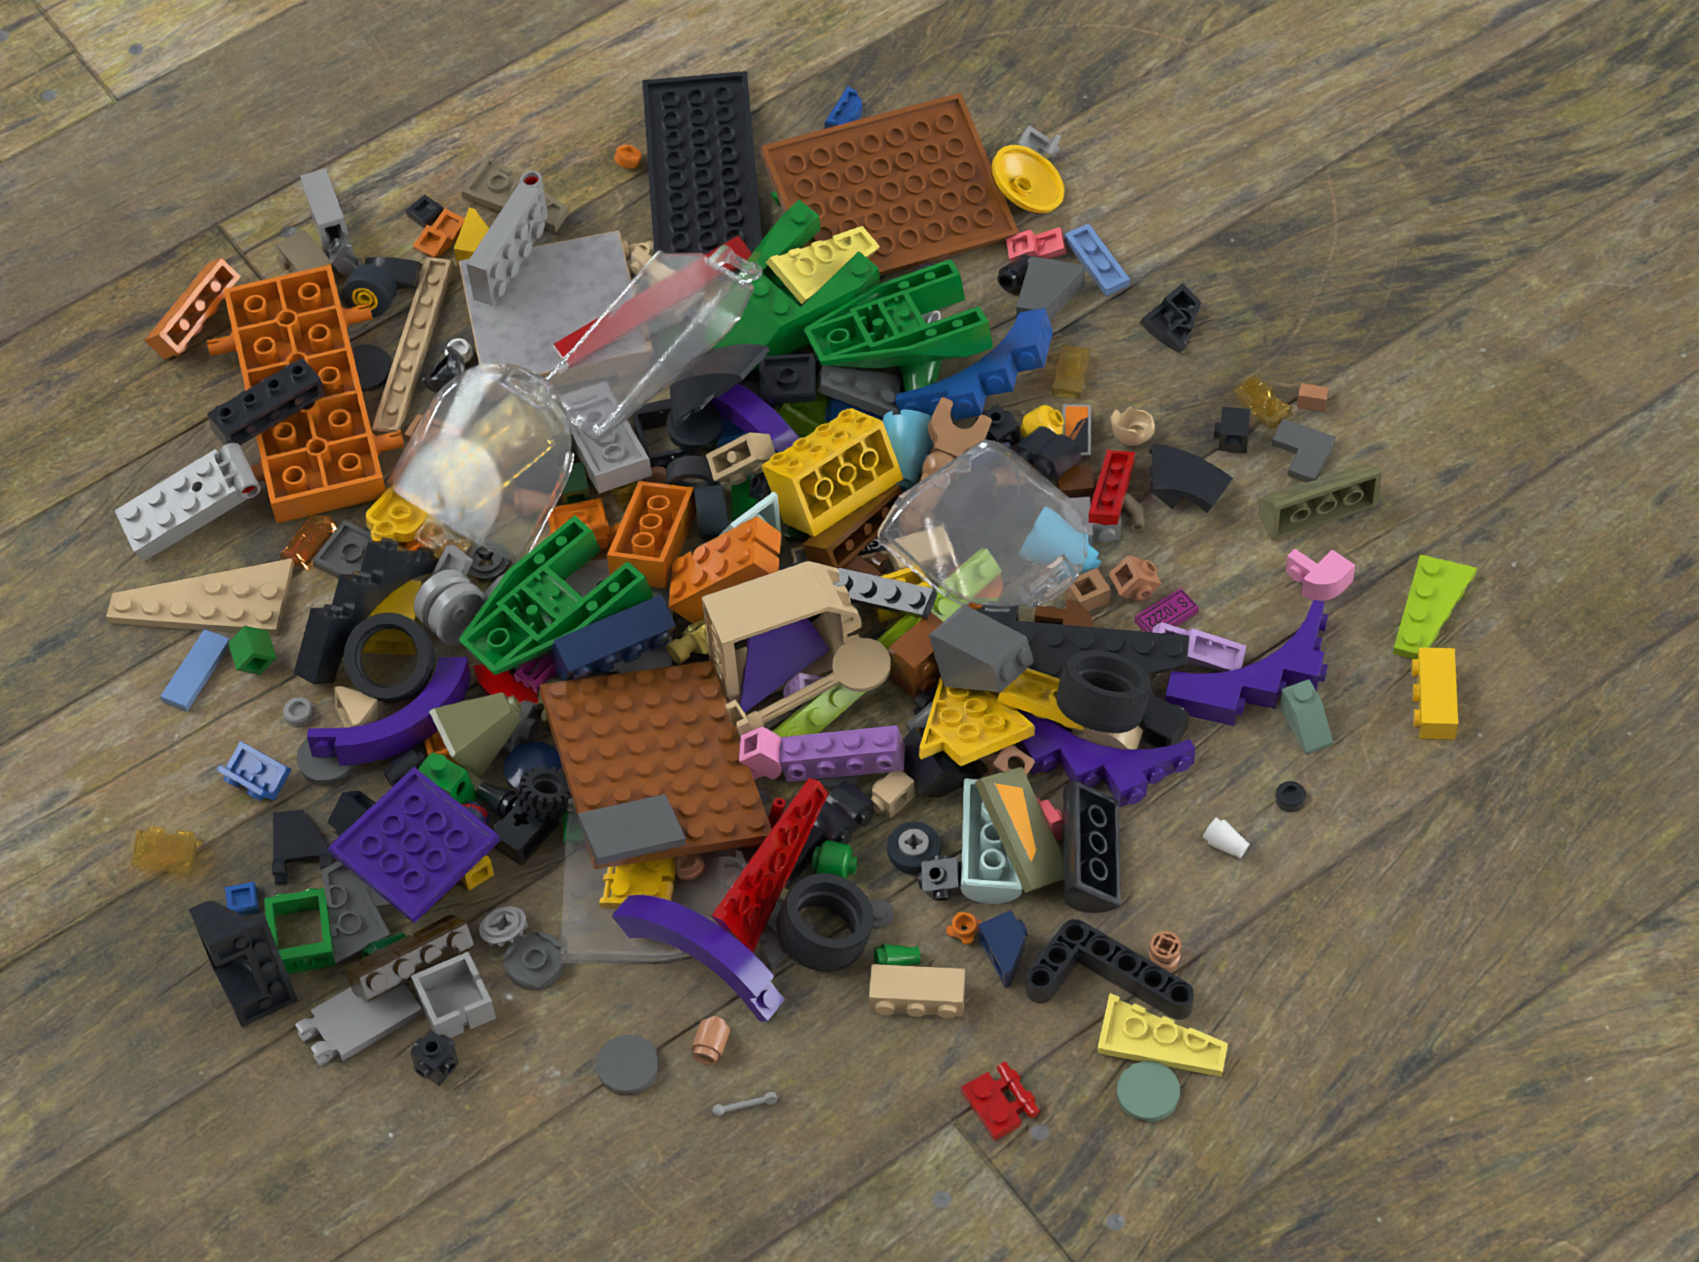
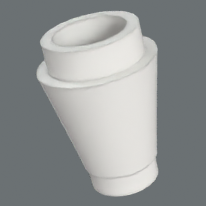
M1215 818L1203 835V838L1208 841V845L1239 859L1250 845L1225 819L1221 821Z

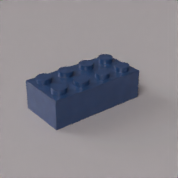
M659 595L553 640L552 650L548 656L560 681L588 678V675L595 672L602 675L613 670L616 663L623 660L625 664L631 663L639 659L642 652L649 649L651 652H656L665 648L676 625L662 596Z

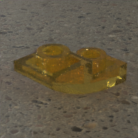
M1255 375L1233 388V393L1247 409H1251L1250 412L1270 429L1279 425L1282 419L1287 420L1293 416L1291 406L1274 396L1272 386Z

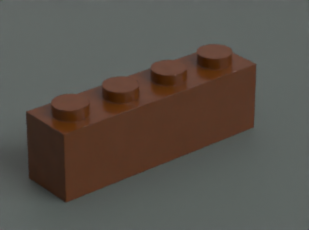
M892 486L817 536H811L802 544L808 561L834 568L845 566L901 516V512L907 504L900 486Z

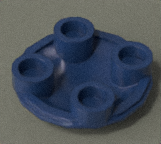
M531 741L520 744L505 759L504 773L507 784L519 790L521 776L524 775L527 769L531 771L534 766H537L539 770H541L542 765H547L548 770H551L552 766L557 767L556 772L562 769L558 751L553 746L544 742Z

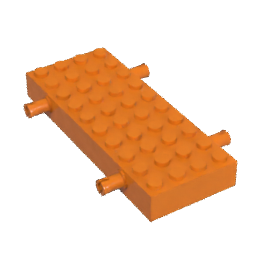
M331 264L223 289L233 332H230L231 335L207 340L210 357L235 351L238 354L245 390L257 385L263 379L274 375L287 365L304 358L321 378L325 393L324 397L256 436L261 461H259V464L250 467L256 480H264V483L266 482L276 523L378 500L386 491L378 456H380V452L405 448L401 430L379 436L372 434L347 332L350 324L373 320L369 303L346 309L344 306L341 307Z

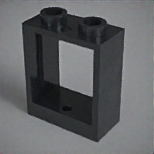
M671 398L631 406L636 435L649 457L651 468L660 466L667 469L669 463L677 458L700 456V451H688L681 448L649 455L644 430L666 426L668 415L672 411Z

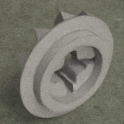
M506 906L496 909L481 922L479 928L480 936L490 947L496 944L503 947L509 941L513 943L514 938L523 936V930L528 927L527 917L518 907Z

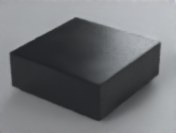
M423 195L406 209V214L410 219L425 228L426 225L430 226L438 219L444 208L427 195Z

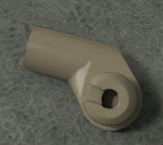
M1126 494L1121 512L1126 510L1130 514V529L1133 532H1141L1145 529L1144 508L1130 494Z

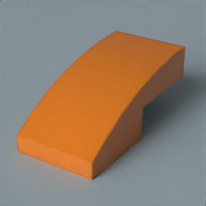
M444 208L432 227L426 225L413 244V248L429 257H440L458 239L465 218Z

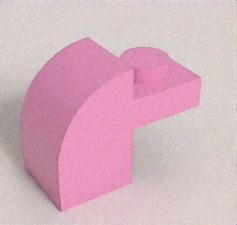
M1296 549L1287 556L1286 573L1294 581L1303 584L1301 595L1308 599L1318 601L1333 599L1339 596L1353 582L1355 564L1334 550H1331L1318 564Z
M763 726L741 735L739 762L750 768L754 780L762 776L774 780L780 776L782 772L779 763L781 737Z

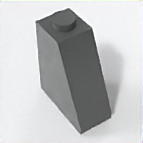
M1031 256L1016 306V318L1020 312L1045 308L1049 321H1051L1083 288L1085 265Z

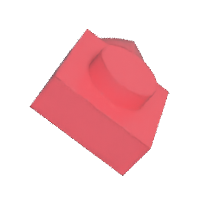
M1036 797L1056 841L1061 840L1063 826L1061 811L1058 808L1055 809L1048 799L1042 801Z

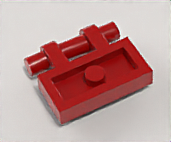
M1002 1062L996 1067L1001 1076L1000 1079L994 1081L987 1072L961 1086V1093L994 1141L1021 1127V1119L1018 1114L1025 1111L1029 1118H1034L1040 1113L1035 1104V1097L1030 1091L1025 1090L1020 1083L1021 1077L1015 1069L1009 1067L1007 1062ZM1008 1089L1016 1097V1100L1011 1103L1003 1095V1092Z

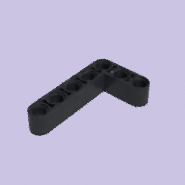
M1070 919L1061 926L1027 972V996L1035 1003H1046L1052 999L1079 963L1173 1019H1185L1191 1015L1193 1010L1194 990L1188 982L1079 919ZM1076 936L1079 937L1080 940L1073 941L1070 940L1069 937ZM1096 952H1104V953H1106V955H1104V956H1098V955H1095L1094 953H1096ZM1054 959H1061V960H1063L1064 962H1062V963H1054V962H1052V960H1054ZM1123 967H1130V968H1132L1133 970H1131V971H1123V970H1121V968H1123ZM1044 982L1046 985L1036 986L1034 983ZM1155 982L1159 984V986L1151 987L1148 986L1147 983ZM1182 998L1186 1001L1179 1003L1175 1002L1173 999Z

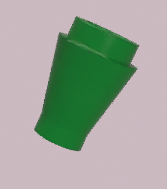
M882 943L881 947H875L873 952L874 964L920 965L921 958L918 946L908 947Z

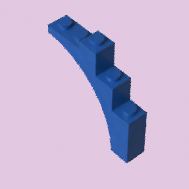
M1042 308L1018 313L1016 321L1006 337L992 351L959 373L934 384L897 394L895 402L899 412L905 409L914 410L932 417L940 399L945 397L953 402L950 415L953 414L955 420L981 415L986 396L1012 392L1018 372L1045 367L1053 333L1046 309Z

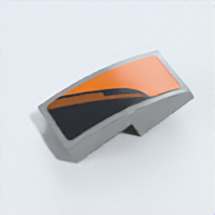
M1063 405L1064 424L1062 434L1077 442L1082 458H1091V405Z

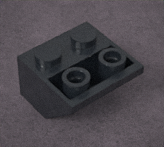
M914 727L904 737V770L914 780V786L921 796L940 798L964 787V779L978 780L981 777L975 768L974 761L959 766L944 751L921 759L919 757V747L925 728Z

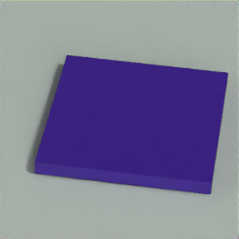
M413 767L327 849L334 858L410 921L415 923L501 840L496 832Z

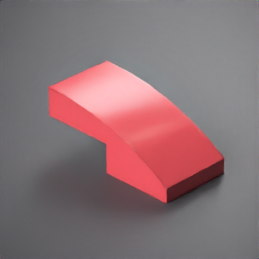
M1061 227L1034 235L1030 229L1006 239L1011 262L1022 254L1046 259L1067 254L1064 233Z

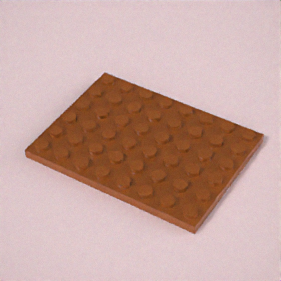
M961 92L760 147V154L784 213L800 199L819 216L821 230L802 248L810 246L816 241H825L831 239L834 235L863 226L880 246L874 254L868 257L879 268L880 276L1000 243L1019 233L1005 197L994 180L991 163Z
M713 661L540 684V695L577 816L581 812L666 794L686 838L684 846L600 865L596 864L585 839L594 869L762 844L772 829L752 772L748 766L739 762L740 738L735 725L733 726L729 720L725 707L727 701Z

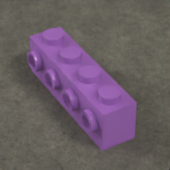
M897 725L781 737L779 763L787 782L808 780V778L822 779L904 770L905 744Z

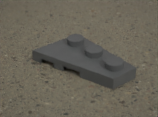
M822 366L818 374L817 392L882 417L889 411H893L892 415H898L899 409L895 398L900 393L901 376Z
M339 861L322 869L335 963L339 965L362 953L367 948L368 943L389 937L391 934L363 881Z

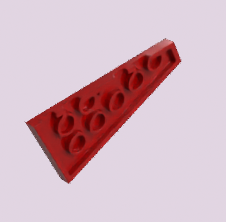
M808 778L711 915L721 928L739 940L752 953L829 794L818 780Z

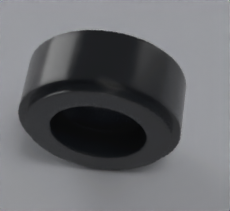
M1287 781L1278 786L1275 802L1281 810L1296 812L1303 808L1306 800V791L1301 784Z

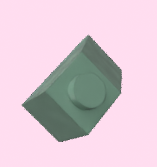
M1310 679L1282 689L1280 709L1305 755L1333 745L1323 703Z

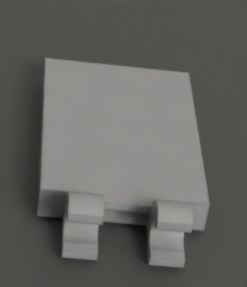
M405 983L369 1002L354 995L350 987L311 1010L313 1018L302 1019L295 1026L299 1031L297 1032L304 1043L312 1040L318 1034H321L325 1040L317 1042L310 1047L314 1053V1059L321 1066L339 1055L342 1061L350 1058L422 1016L423 1010Z

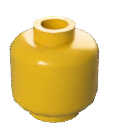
M1042 405L1028 412L1023 417L1021 433L1025 438L1037 427L1043 426L1051 429L1057 435L1062 434L1063 416L1058 410H1054L1048 405Z

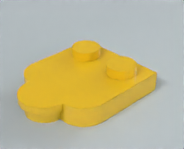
M390 486L366 512V524L368 529L371 530L372 541H381L384 537L399 542L415 540L432 522L433 517L440 513V505L434 501Z

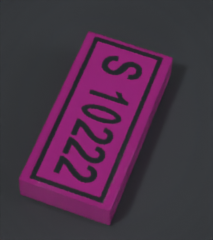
M1180 588L1137 614L1134 622L1143 632H1152L1153 627L1161 622L1176 627L1199 613V607Z

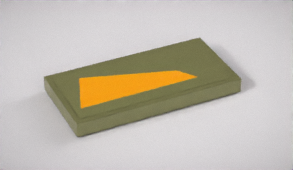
M1015 768L981 778L974 782L1025 893L1063 882L1064 856L1023 768Z

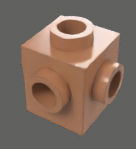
M1128 555L1109 572L1119 595L1127 599L1130 598L1142 602L1148 599L1161 585L1156 574L1157 569L1149 560Z

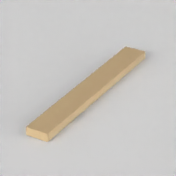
M426 257L372 425V434L379 436L401 430L402 433L454 268L453 260Z

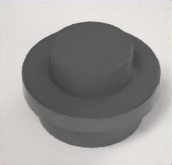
M883 899L871 900L870 904L874 914L872 928H885L893 919V908L889 902Z

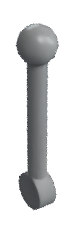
M768 1092L764 1097L725 1106L716 1104L712 1112L715 1116H722L727 1111L762 1103L772 1105L778 1099L775 1092Z

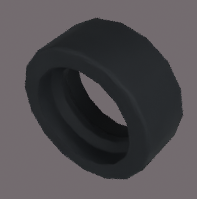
M680 457L669 463L666 469V484L692 487L694 490L699 487L720 485V481H714L708 459L705 457ZM698 478L704 481L690 483L682 481V479Z

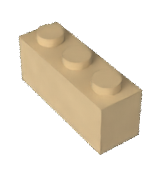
M872 964L869 991L870 1012H876L880 1015L902 1013L913 1017L938 1015L947 1019L954 1018L955 1016L963 1017L965 969Z

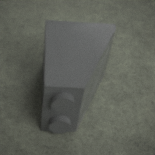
M962 605L929 634L945 687L1002 692L1034 663L1027 636L969 606Z

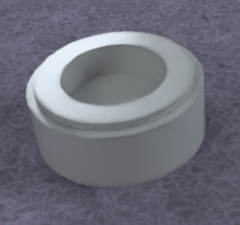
M302 697L289 700L283 708L285 720L292 727H304L314 717L312 704L309 700Z

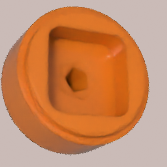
M631 145L617 147L614 160L618 165L629 169L639 167L642 159V153Z

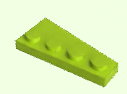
M1420 554L1393 654L1417 659L1419 647H1431L1442 625L1448 620L1458 600L1460 601L1466 587L1475 577L1477 567Z

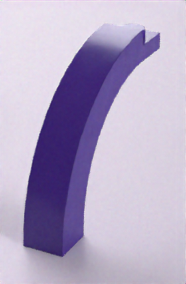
M738 383L718 398L714 396L708 402L716 407L721 416L734 423L746 434H770L775 453L783 452L791 447L796 440L800 439L775 410L752 391Z
M438 657L434 675L424 691L405 708L389 717L355 727L309 728L307 739L312 757H338L339 765H356L389 758L425 741L438 731L429 711L437 707L463 702L471 681L468 657Z
M628 895L611 916L629 939L646 938L660 941L686 952L705 964L739 995L760 1022L768 1021L785 1000L770 982L774 975L745 945L713 921L685 906L654 896Z

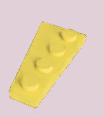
M861 226L834 235L831 239L816 241L805 248H796L790 250L787 254L772 256L766 263L798 301L804 304L858 251L868 258L880 246Z
M1109 994L1098 1044V1054L1140 1062H1158L1167 1067L1222 1077L1228 1043L1193 1028L1186 1029L1181 1027L1170 1018L1165 1016L1160 1018L1146 1012V1008L1135 1003L1132 1006L1121 1001L1120 997Z

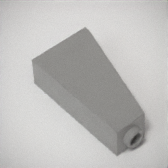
M325 168L300 175L323 251L330 259L328 249L331 242L335 238L339 239L343 232L348 234ZM350 242V248L347 251L353 254Z

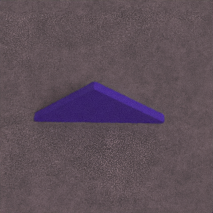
M808 618L748 638L740 697V707L744 713L830 650Z

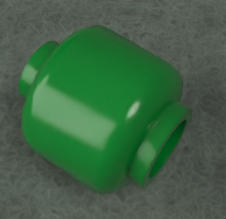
M826 840L821 846H816L811 867L813 870H816V874L829 873L847 879L849 874L855 875L858 857L853 856V848L849 844Z

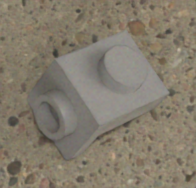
M1029 125L1016 145L1033 149L1046 159L1052 161L1060 149L1057 144L1061 136L1056 134L1050 140Z

